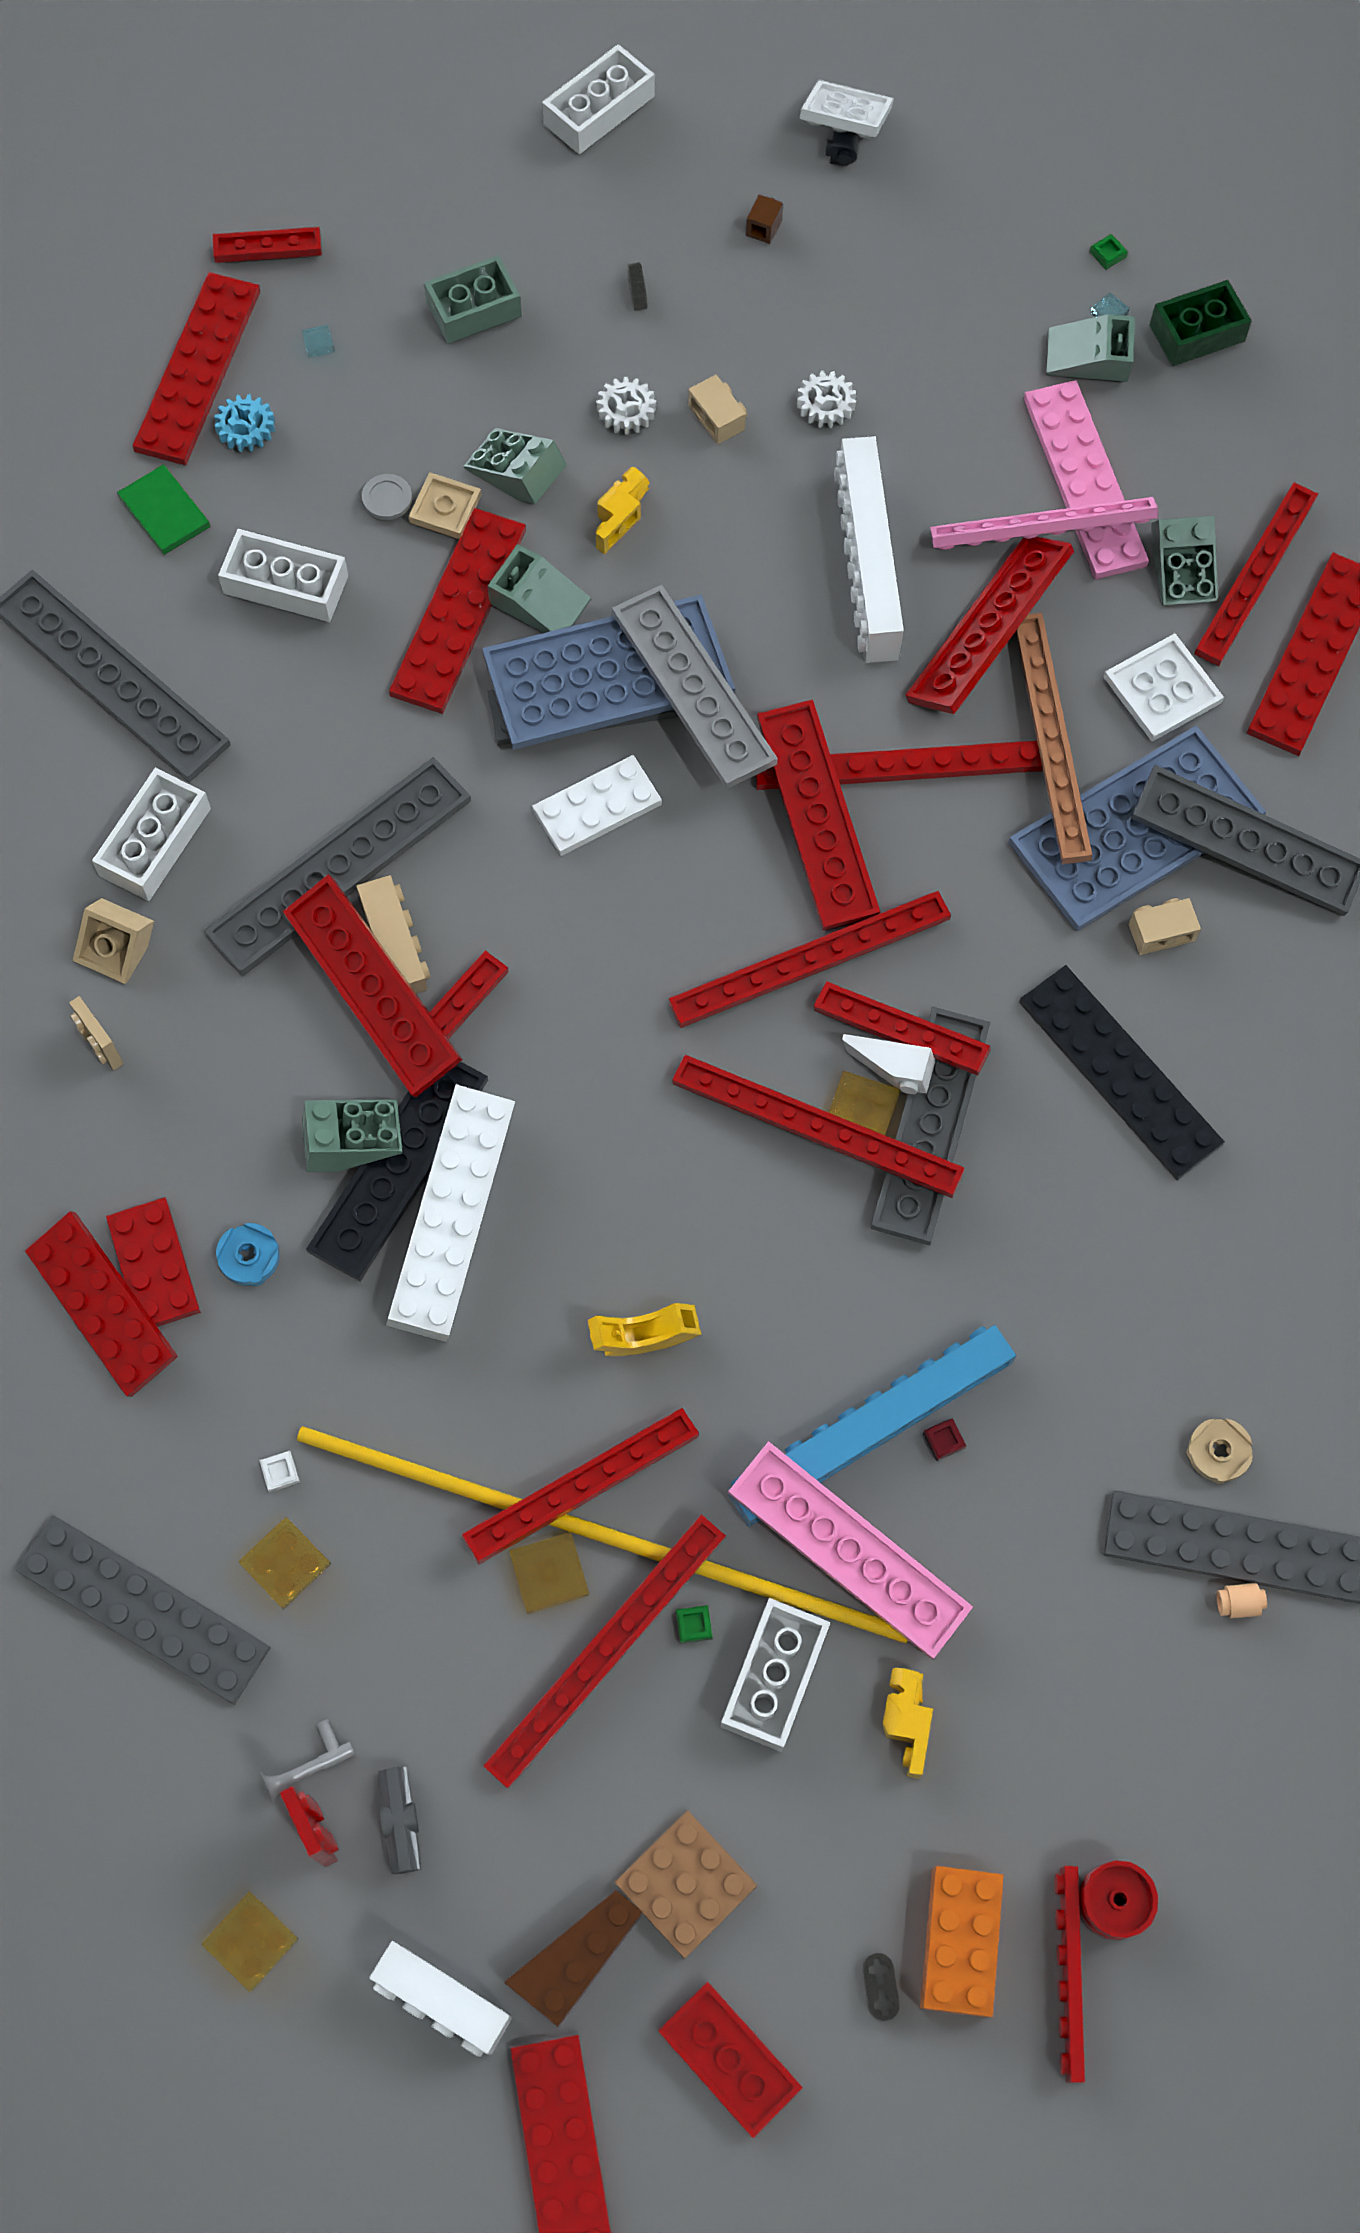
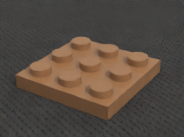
M688 1810L615 1881V1884L643 1912V1915L684 1959L758 1886Z

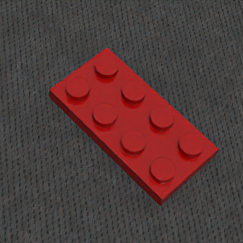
M166 1197L106 1216L124 1281L156 1326L159 1327L201 1313Z
M293 1786L280 1792L309 1857L324 1867L337 1862L338 1860L334 1853L339 1851V1848L332 1833L328 1832L320 1824L325 1818L318 1803L314 1802L313 1798H310L308 1794L306 1795L304 1791L299 1792Z
M708 1981L658 2030L662 2037L752 2138L803 2088Z

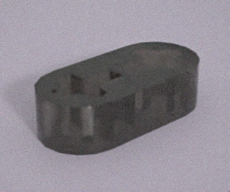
M641 262L628 263L627 276L633 310L647 309V295Z
M875 1953L866 1958L862 1965L867 2007L874 2019L888 2021L893 2019L899 2011L893 1963L888 1956L882 1953ZM875 1959H879L881 1965L887 1966V1972L882 1973L883 1985H878L876 1975L869 1973V1967L874 1965ZM878 1989H884L885 1999L888 2001L892 2000L893 2007L887 2010L888 2015L886 2016L882 2015L881 2010H875L874 2003L880 2000Z

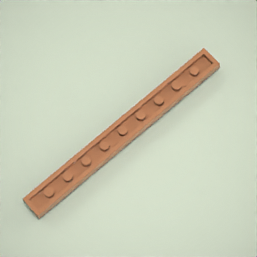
M1028 614L1015 633L1062 864L1091 861L1092 851L1043 614Z

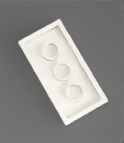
M634 755L532 805V810L559 855L563 856L661 806L662 799Z

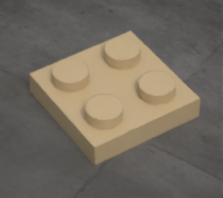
M429 472L410 512L409 523L460 539L473 509L477 507L482 496L481 489Z
M78 996L69 1003L74 1011L70 1017L84 1040L89 1042L102 1065L108 1062L113 1070L122 1066L124 1063L112 1040L81 997Z

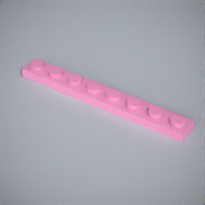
M1148 497L930 527L933 548L946 550L961 544L976 546L984 541L1005 542L1013 537L1034 538L1038 534L1043 533L1058 535L1065 533L1066 530L1078 529L1088 531L1096 526L1117 527L1122 525V523L1133 521L1135 523H1146L1150 519L1158 518V507L1154 498Z

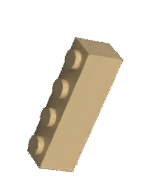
M391 875L357 885L359 898L372 933L414 992L417 994L428 990L426 979L431 978L426 961H419L417 953H421L422 950L417 935L411 937L409 928L413 927V923L408 909L402 910L400 902L405 900L400 884L394 885Z

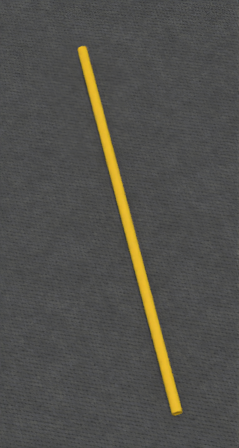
M304 1426L300 1428L297 1436L298 1442L502 1510L522 1500L521 1498ZM569 1514L549 1524L550 1526L658 1562L671 1550V1548ZM707 1560L695 1572L697 1575L771 1598L907 1644L908 1641L881 1618Z

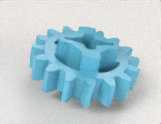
M248 394L244 400L241 399L240 395H236L235 402L227 399V407H218L220 414H215L214 416L216 433L219 435L221 443L227 442L229 449L236 445L239 452H242L244 447H248L251 452L254 450L253 445L257 444L262 448L264 447L263 439L269 441L272 439L270 432H275L274 414L271 412L269 404H263L260 397L253 401L251 394Z

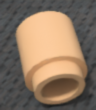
M1257 1583L1225 1586L1224 1589L1217 1590V1606L1220 1616H1228L1229 1619L1261 1616L1262 1609L1267 1608L1265 1590L1259 1589Z

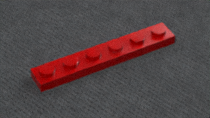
M827 981L813 1006L814 1011L891 1042L931 1048L935 1059L977 1076L991 1051V1047L988 1044Z
M1063 1866L1060 1868V1874H1055L1054 1879L1055 1894L1060 1895L1061 1909H1056L1055 1914L1056 1929L1062 1932V1945L1058 1944L1056 1950L1057 1965L1063 1966V1980H1058L1057 1987L1059 2002H1064V2016L1059 2017L1060 2038H1065V2053H1060L1061 2075H1066V2082L1085 2083L1078 1866Z

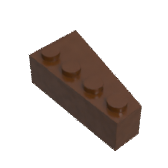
M615 1890L504 1983L557 2027H560L640 1919L643 1912Z

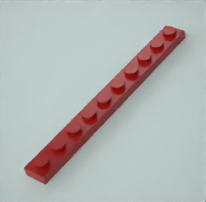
M1037 740L831 754L840 785L1043 771ZM772 767L755 775L757 790L779 789Z
M935 891L668 998V1003L680 1028H683L950 920L951 914L940 892Z
M684 1055L672 1079V1083L675 1086L950 1198H953L965 1172V1167L688 1055Z
M701 1514L483 1767L509 1789L726 1538V1535Z

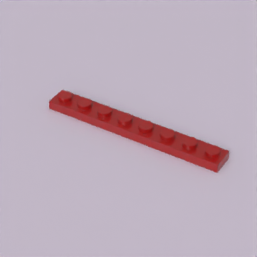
M1293 482L1199 642L1194 655L1217 666L1221 665L1315 503L1318 493Z
M680 1408L463 1533L462 1539L477 1564L480 1565L697 1439L699 1432L684 1409Z

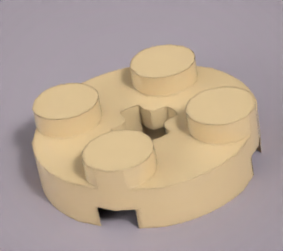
M1209 1419L1201 1423L1192 1433L1186 1451L1187 1457L1190 1459L1196 1472L1205 1479L1217 1484H1223L1239 1478L1249 1468L1253 1458L1250 1435L1239 1423L1230 1419ZM1214 1443L1218 1446L1222 1445V1443L1227 1446L1225 1453L1228 1456L1226 1458L1223 1456L1217 1457L1214 1454Z

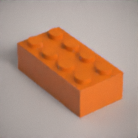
M943 1866L932 1868L920 2009L984 2018L993 2017L1004 1874Z

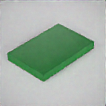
M164 464L117 492L119 499L163 555L211 527L208 519Z

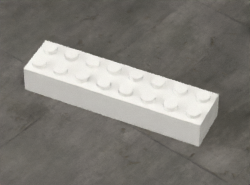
M876 436L842 439L841 450L836 451L837 467L834 468L835 483L840 484L838 506L843 507L844 513L841 514L842 531H846L847 538H844L845 555H850L847 571L848 578L853 579L854 585L851 586V601L856 603L857 611H854L855 628H860V635L857 638L859 653H864L865 663L899 661L904 629Z
M455 1085L386 1326L447 1342L515 1101Z

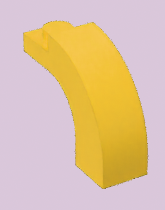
M673 1303L658 1311L637 1317L614 1318L595 1316L587 1320L594 1350L605 1351V1356H628L672 1347L702 1335L695 1305Z

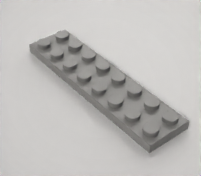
M659 585L612 608L613 617L726 789L777 765L778 758L663 585Z

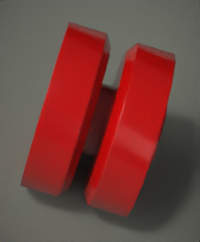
M1114 1860L1095 1867L1084 1876L1079 1886L1081 1920L1091 1932L1103 1939L1119 1941L1141 1934L1152 1924L1158 1912L1159 1895L1154 1881L1143 1868L1129 1861ZM1114 1895L1117 1898H1122V1905L1117 1906L1114 1903Z

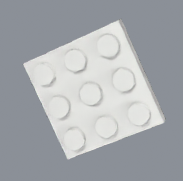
M818 80L801 108L800 119L806 120L808 124L813 126L826 125L838 132L850 131L857 133L862 138H876L892 109L894 98Z
M1175 633L1105 671L1103 676L1152 742L1218 706L1224 699V696Z

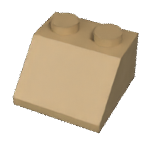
M101 898L84 909L73 961L125 984L129 981L148 948L154 921Z

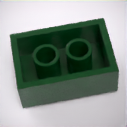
M1225 280L1155 304L1149 325L1171 365L1176 366L1245 342L1252 320L1229 280Z

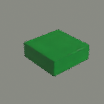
M1112 234L1093 244L1090 248L1092 256L1105 270L1127 258L1128 251Z
M708 1605L676 1609L680 1644L713 1639Z

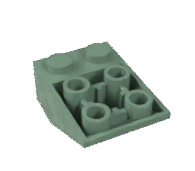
M1107 314L1050 327L1046 375L1128 382L1134 356L1135 316Z
M495 428L471 455L464 468L511 497L536 504L564 470L567 463L554 440Z
M1215 516L1161 519L1152 522V551L1162 606L1217 602L1218 580Z
M519 544L516 545L488 585L489 601L492 606L543 633L573 626L591 601V597L542 556Z
M397 1100L305 1101L302 1129L306 1172H338L402 1153Z

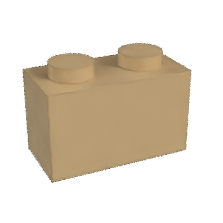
M717 374L689 388L688 406L717 445L745 430L747 411L741 402L735 400L729 385L726 382L723 383Z
M1173 898L1155 907H1151V905L1142 906L1133 912L1128 924L1139 955L1195 942L1201 931L1190 898L1183 900Z

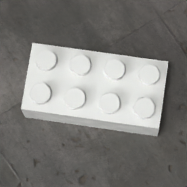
M618 44L542 102L543 124L580 155L654 97L655 74Z
M237 529L218 576L223 594L330 622L347 581L348 571L345 557Z
M155 768L93 858L92 862L99 877L150 901L210 811L211 807L206 793Z
M769 1598L720 1728L782 1752L831 1622Z
M391 1941L370 1976V1979L376 1982L373 1988L375 1991L393 2001L398 1996L405 2001L403 2009L422 2020L425 2015L435 2020L431 2027L448 2038H452L454 2033L462 2037L464 2041L461 2046L478 2057H481L483 2052L490 2055L493 2053L513 2018L394 1941Z

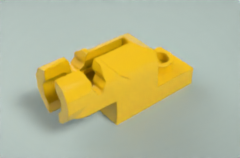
M631 466L622 475L623 481L617 480L614 482L613 486L598 500L597 516L603 522L595 532L596 549L604 555L641 519L640 500L650 489L647 487L650 483L646 476L635 467Z
M893 1668L890 1687L898 1690L900 1693H892L887 1696L883 1729L886 1738L912 1743L911 1747H905L902 1767H907V1777L920 1779L923 1775L933 1708L919 1706V1703H923L924 1674L904 1668Z

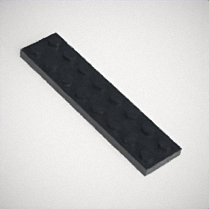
M1067 965L1021 997L1019 1003L1177 1181L1223 1146L1225 1141Z
M460 1062L417 1097L412 1096L408 1091L398 1106L402 1153L359 1166L306 1248L307 1252L361 1282L431 1171L455 1085L482 1091L488 1082V1076Z

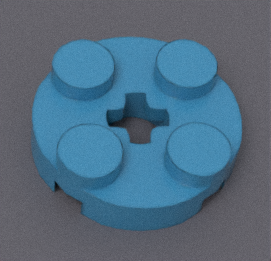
M245 1223L243 1224L244 1226L229 1229L220 1238L216 1248V1256L221 1271L228 1280L235 1284L260 1286L275 1272L279 1264L280 1249L272 1233L259 1224ZM250 1247L254 1248L253 1253L256 1255L254 1259L243 1261L244 1258L240 1254L241 1251H248Z

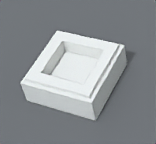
M291 1451L260 1460L269 1493L300 1483Z

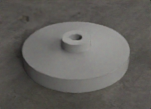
M381 474L371 478L365 484L362 490V502L365 510L372 517L380 520H393L401 517L409 510L412 504V492L409 484L402 477L394 474Z

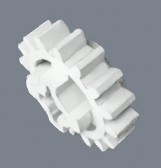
M820 371V377L810 374L809 381L803 380L802 386L798 388L797 408L801 409V417L808 415V423L811 424L814 421H818V427L820 428L823 426V423H827L829 428H832L835 421L842 425L844 417L850 419L852 411L855 410L856 391L852 390V382L844 383V375L835 378L834 371L829 376H825L824 371Z
M624 377L622 383L616 378L613 379V386L605 384L604 392L599 391L597 400L599 420H604L605 427L608 428L613 425L615 433L620 429H624L625 435H628L629 429H634L638 433L640 425L647 428L648 419L654 420V411H656L654 392L648 391V384L645 383L639 386V379L636 378L631 383L628 377Z

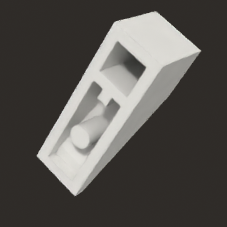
M843 1034L842 1041L847 1052L894 1087L907 1094H917V1092L927 1094L935 1065V1058L931 1048Z

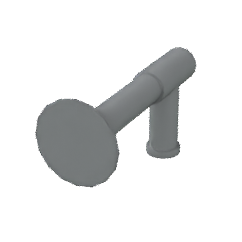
M329 1719L321 1721L316 1725L328 1752L278 1776H266L260 1772L273 1804H275V1798L278 1793L287 1786L355 1756L350 1742L339 1746Z

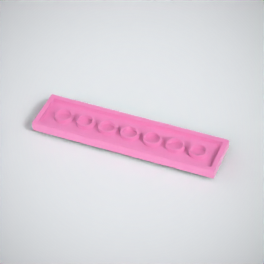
M1077 380L1025 392L1024 401L1066 508L1125 501ZM1125 522L1117 527L1096 526L1088 531L1075 529L1095 580L1148 566L1149 559L1134 522Z
M769 1441L728 1491L730 1496L930 1659L936 1657L973 1608L972 1605Z

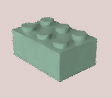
M499 255L424 282L426 303L447 344L522 317L520 294Z

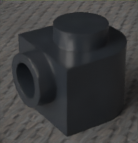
M834 130L832 140L827 139L825 156H830V164L847 166L857 160L859 139L856 133Z

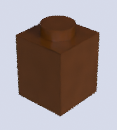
M758 194L747 216L746 236L771 244L782 221L783 202Z

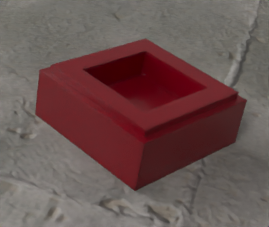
M953 1418L928 1428L923 1432L937 1461L966 1448V1444Z

